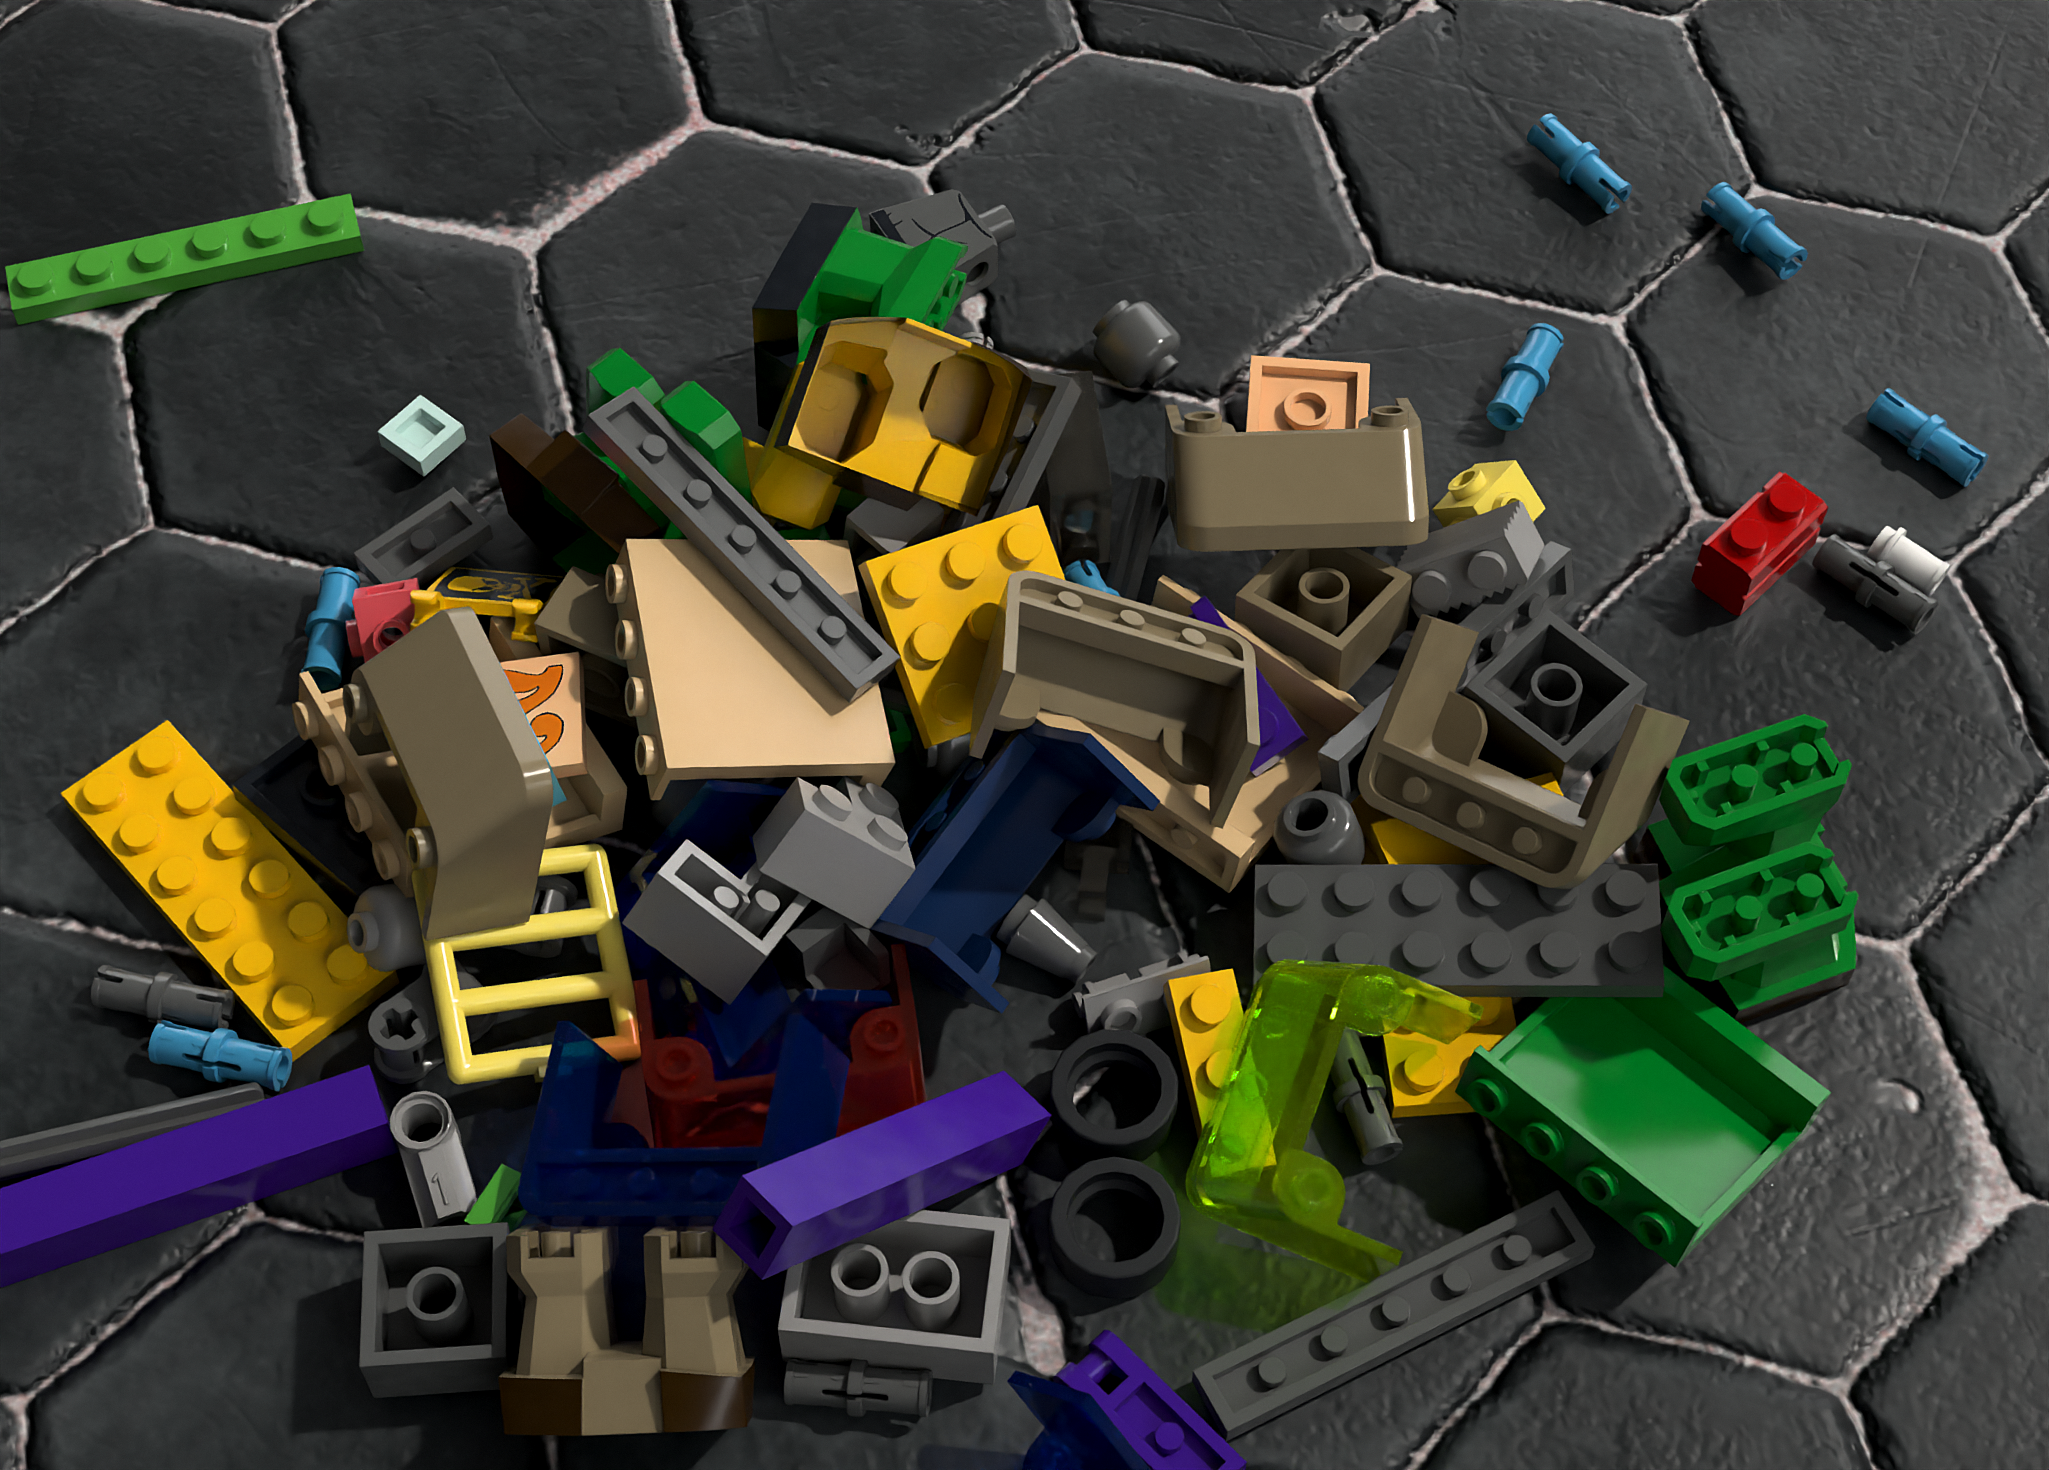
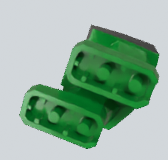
M812 202L752 307L758 426L768 431L771 430L794 366L805 361L816 329L829 321L853 317H904L943 331L961 299L967 280L966 273L957 271L954 268L959 259L964 258L968 251V246L940 236L913 247L865 231L857 207ZM861 373L862 382L868 385L866 375Z

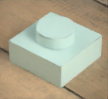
M419 395L377 431L381 446L423 477L466 440L463 425L422 395Z

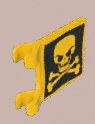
M450 567L427 590L413 589L411 591L410 602L415 604L414 619L410 623V631L440 610L468 606L473 609L475 614L515 617L514 631L511 632V640L537 643L538 638L534 623L565 577Z

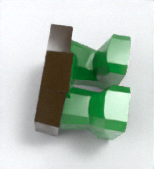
M612 348L586 367V419L590 413L634 386L753 507L741 429L731 413L695 381H685L665 396L654 377L621 348ZM521 413L489 435L496 471L508 514L529 538L566 573L569 572L572 566H575L594 575L596 573L606 574L608 566L616 563L626 539H688L584 432L572 435L565 429L554 440Z
M1806 714L1673 758L1659 797L1667 819L1647 826L1633 856L1636 864H1658L1660 907L1665 914L1660 932L1678 965L1686 976L1702 979L1715 1004L1739 1023L1848 985L1856 966L1854 908L1859 895L1856 890L1846 892L1848 884L1833 861L1835 855L1831 849L1824 846L1820 839L1825 831L1820 821L1839 800L1852 764L1849 759L1839 762L1825 740L1824 735L1828 728L1826 721Z

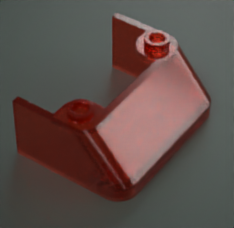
M904 943L891 945L896 1006L871 1010L856 1021L850 1035L853 1062L716 1082L711 1056L701 1043L687 1037L658 1039L647 979L633 981L643 1076L658 1175L662 1190L672 1203L688 1209L725 1205L742 1175L927 1101L918 1024Z

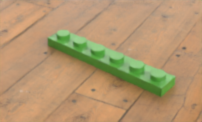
M350 193L5 266L12 311L17 324L20 325L364 251Z

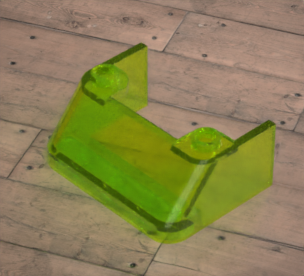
M1285 959L1272 964L1259 977L1254 986L1186 1175V1192L1193 1207L1210 1219L1366 1283H1370L1398 1266L1402 1251L1337 1225L1346 1196L1344 1181L1338 1170L1331 1163L1303 1151V1147L1346 1026L1367 1035L1381 1036L1393 1032L1401 1025L1449 1045L1481 1019L1484 1007L1383 965Z

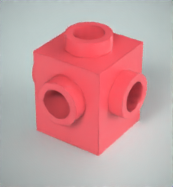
M417 578L354 590L352 603L356 619L346 621L347 637L353 658L364 656L366 663L410 632V623H412L415 613V604L410 602V593L413 589L419 590ZM395 627L403 633L393 636L386 633L385 629Z

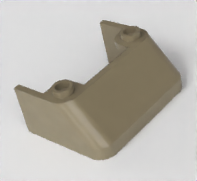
M1395 398V406H1379L1371 409V416L1359 420L1358 428L1257 432H1236L1233 425L1222 422L1221 414L1210 411L1187 413L1184 415V421H1182L1177 405H1165V494L1174 534L1180 547L1202 552L1414 545L1428 539L1429 508L1422 426L1408 398Z
M1023 570L1014 572L1009 576L1000 599L973 698L969 755L982 759L994 728L1001 731L1028 728L1035 722L1040 708L1068 717H1074L1078 720L1159 743L1160 760L1174 779L1186 785L1194 786L1200 784L1209 787L1210 825L1223 829L1260 747L1256 659L1252 645L1245 638L1229 629L1043 573Z
M468 606L440 610L353 672L351 684L344 685L342 692L343 707L346 715L344 733L357 755L364 756L392 751L417 806L415 828L408 829L406 833V848L412 867L415 870L422 869L429 884L421 929L425 941L529 922L553 805V784L547 760L475 612Z
M1422 614L1359 768L1358 787L1363 799L1375 809L1541 886L1565 890L1580 885L1647 822L1690 721L1635 703L1609 768L1595 777L1587 791L1583 804H1579L1478 759L1488 733L1486 714L1477 702L1455 691L1479 632Z

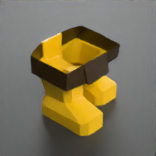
M853 317L831 320L816 329L805 361L795 365L750 484L753 507L760 515L795 528L812 530L829 521L840 490L844 488L904 511L910 510L918 501L926 497L939 502L940 507L945 510L944 515L950 513L953 507L977 517L1008 450L1029 392L1032 378L1025 366L1006 355L964 338L960 339L909 318ZM861 373L866 375L868 385L862 382Z

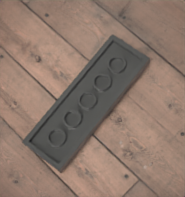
M1496 864L1255 865L1254 996L1663 997L1664 967L1662 934L1660 932L1661 912L1658 864H1602L1583 883L1565 890L1541 886Z

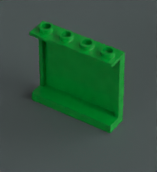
M1663 965V997H1550L1490 1052L1481 1045L1473 1051L1455 1093L1467 1101L1477 1113L1487 1117L1522 1145L1532 1157L1542 1161L1577 1189L1587 1201L1597 1205L1632 1233L1642 1245L1653 1250L1676 1268L1808 1132L1831 1092Z

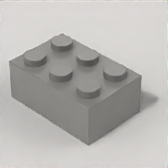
M918 1210L788 1268L778 1324L783 1361L788 1362L790 1358H797L799 1361L851 1365L853 1359L867 1360L869 1367L915 1371L932 1370L933 1378L994 1385L1011 1254V1219Z

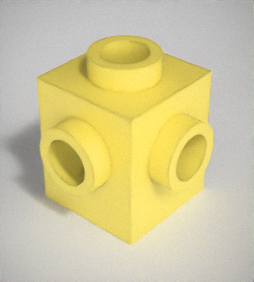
M1510 460L1474 464L1470 469L1458 474L1449 483V492L1432 510L1442 526L1447 527L1516 501H1521L1524 504L1533 522L1546 508L1517 461Z

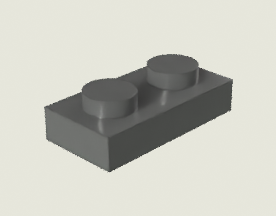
M453 487L354 552L358 568L374 585L417 578L420 588L492 540L493 534L491 526L486 519Z

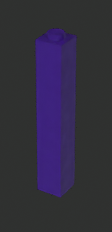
M367 1065L0 1188V1288L397 1153L398 1149L391 1132L385 1107L370 1066Z
M1001 1071L742 1175L712 1230L761 1280L766 1279L1022 1165L1050 1119L1051 1114L1005 1071Z

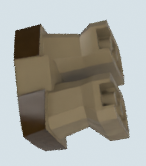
M591 1220L525 1224L506 1236L507 1272L526 1295L518 1360L498 1377L505 1434L585 1436L748 1427L753 1413L755 1356L744 1355L732 1295L749 1266L712 1230L716 1221L657 1224L644 1235L646 1310L643 1341H618L611 1279L619 1256L618 1221Z

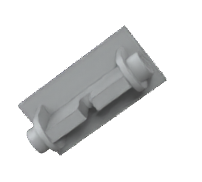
M1182 951L1176 953L1173 958L1139 968V977L1132 980L1129 979L1126 973L1099 982L1091 983L1088 981L1083 983L1082 991L1073 993L1072 1000L1078 1017L1080 1019L1085 1018L1087 1034L1109 1029L1129 1030L1143 1035L1171 1026L1163 985L1170 979L1211 972L1208 956L1200 957L1198 954L1187 957L1185 952Z

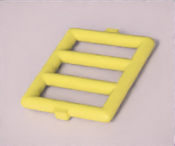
M585 844L544 849L538 875L539 877L583 871L590 908L530 915L529 922L425 941L422 934L447 1075L453 1083L462 1085L533 1074L535 1083L558 1080L566 1075V1070L631 1061L643 1055L645 1042L608 857L601 845ZM422 869L414 870L411 877L420 927L422 929L429 884ZM596 934L602 972L460 990L453 952ZM608 998L615 1036L472 1055L465 1019L467 1016Z

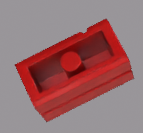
M1778 472L1763 486L1762 492H1757L1702 543L1697 559L1699 562L1695 566L1691 581L1697 589L1731 614L1741 616L1815 545L1821 529L1819 526L1824 521L1828 506L1823 499L1788 474Z

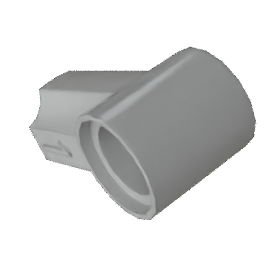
M428 1091L413 1092L402 1098L393 1108L390 1117V1128L400 1151L422 1228L465 1225L464 1220L478 1200V1196L462 1147L461 1134L453 1113L446 1100L438 1094ZM434 1123L442 1126L440 1132L428 1141L417 1142L411 1140L415 1130L424 1124Z

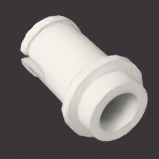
M1886 526L1875 539L1866 556L1876 563L1882 560L1895 567V575L1930 597L1939 587L1952 565L1940 560L1906 538L1907 530L1901 527L1895 531L1891 527Z

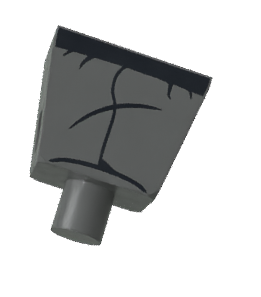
M953 189L869 213L871 233L913 247L940 236L968 246V251L964 258H960L954 268L967 274L963 293L957 306L995 281L998 277L997 244L1016 236L1014 219L1005 205H998L977 215L963 194Z

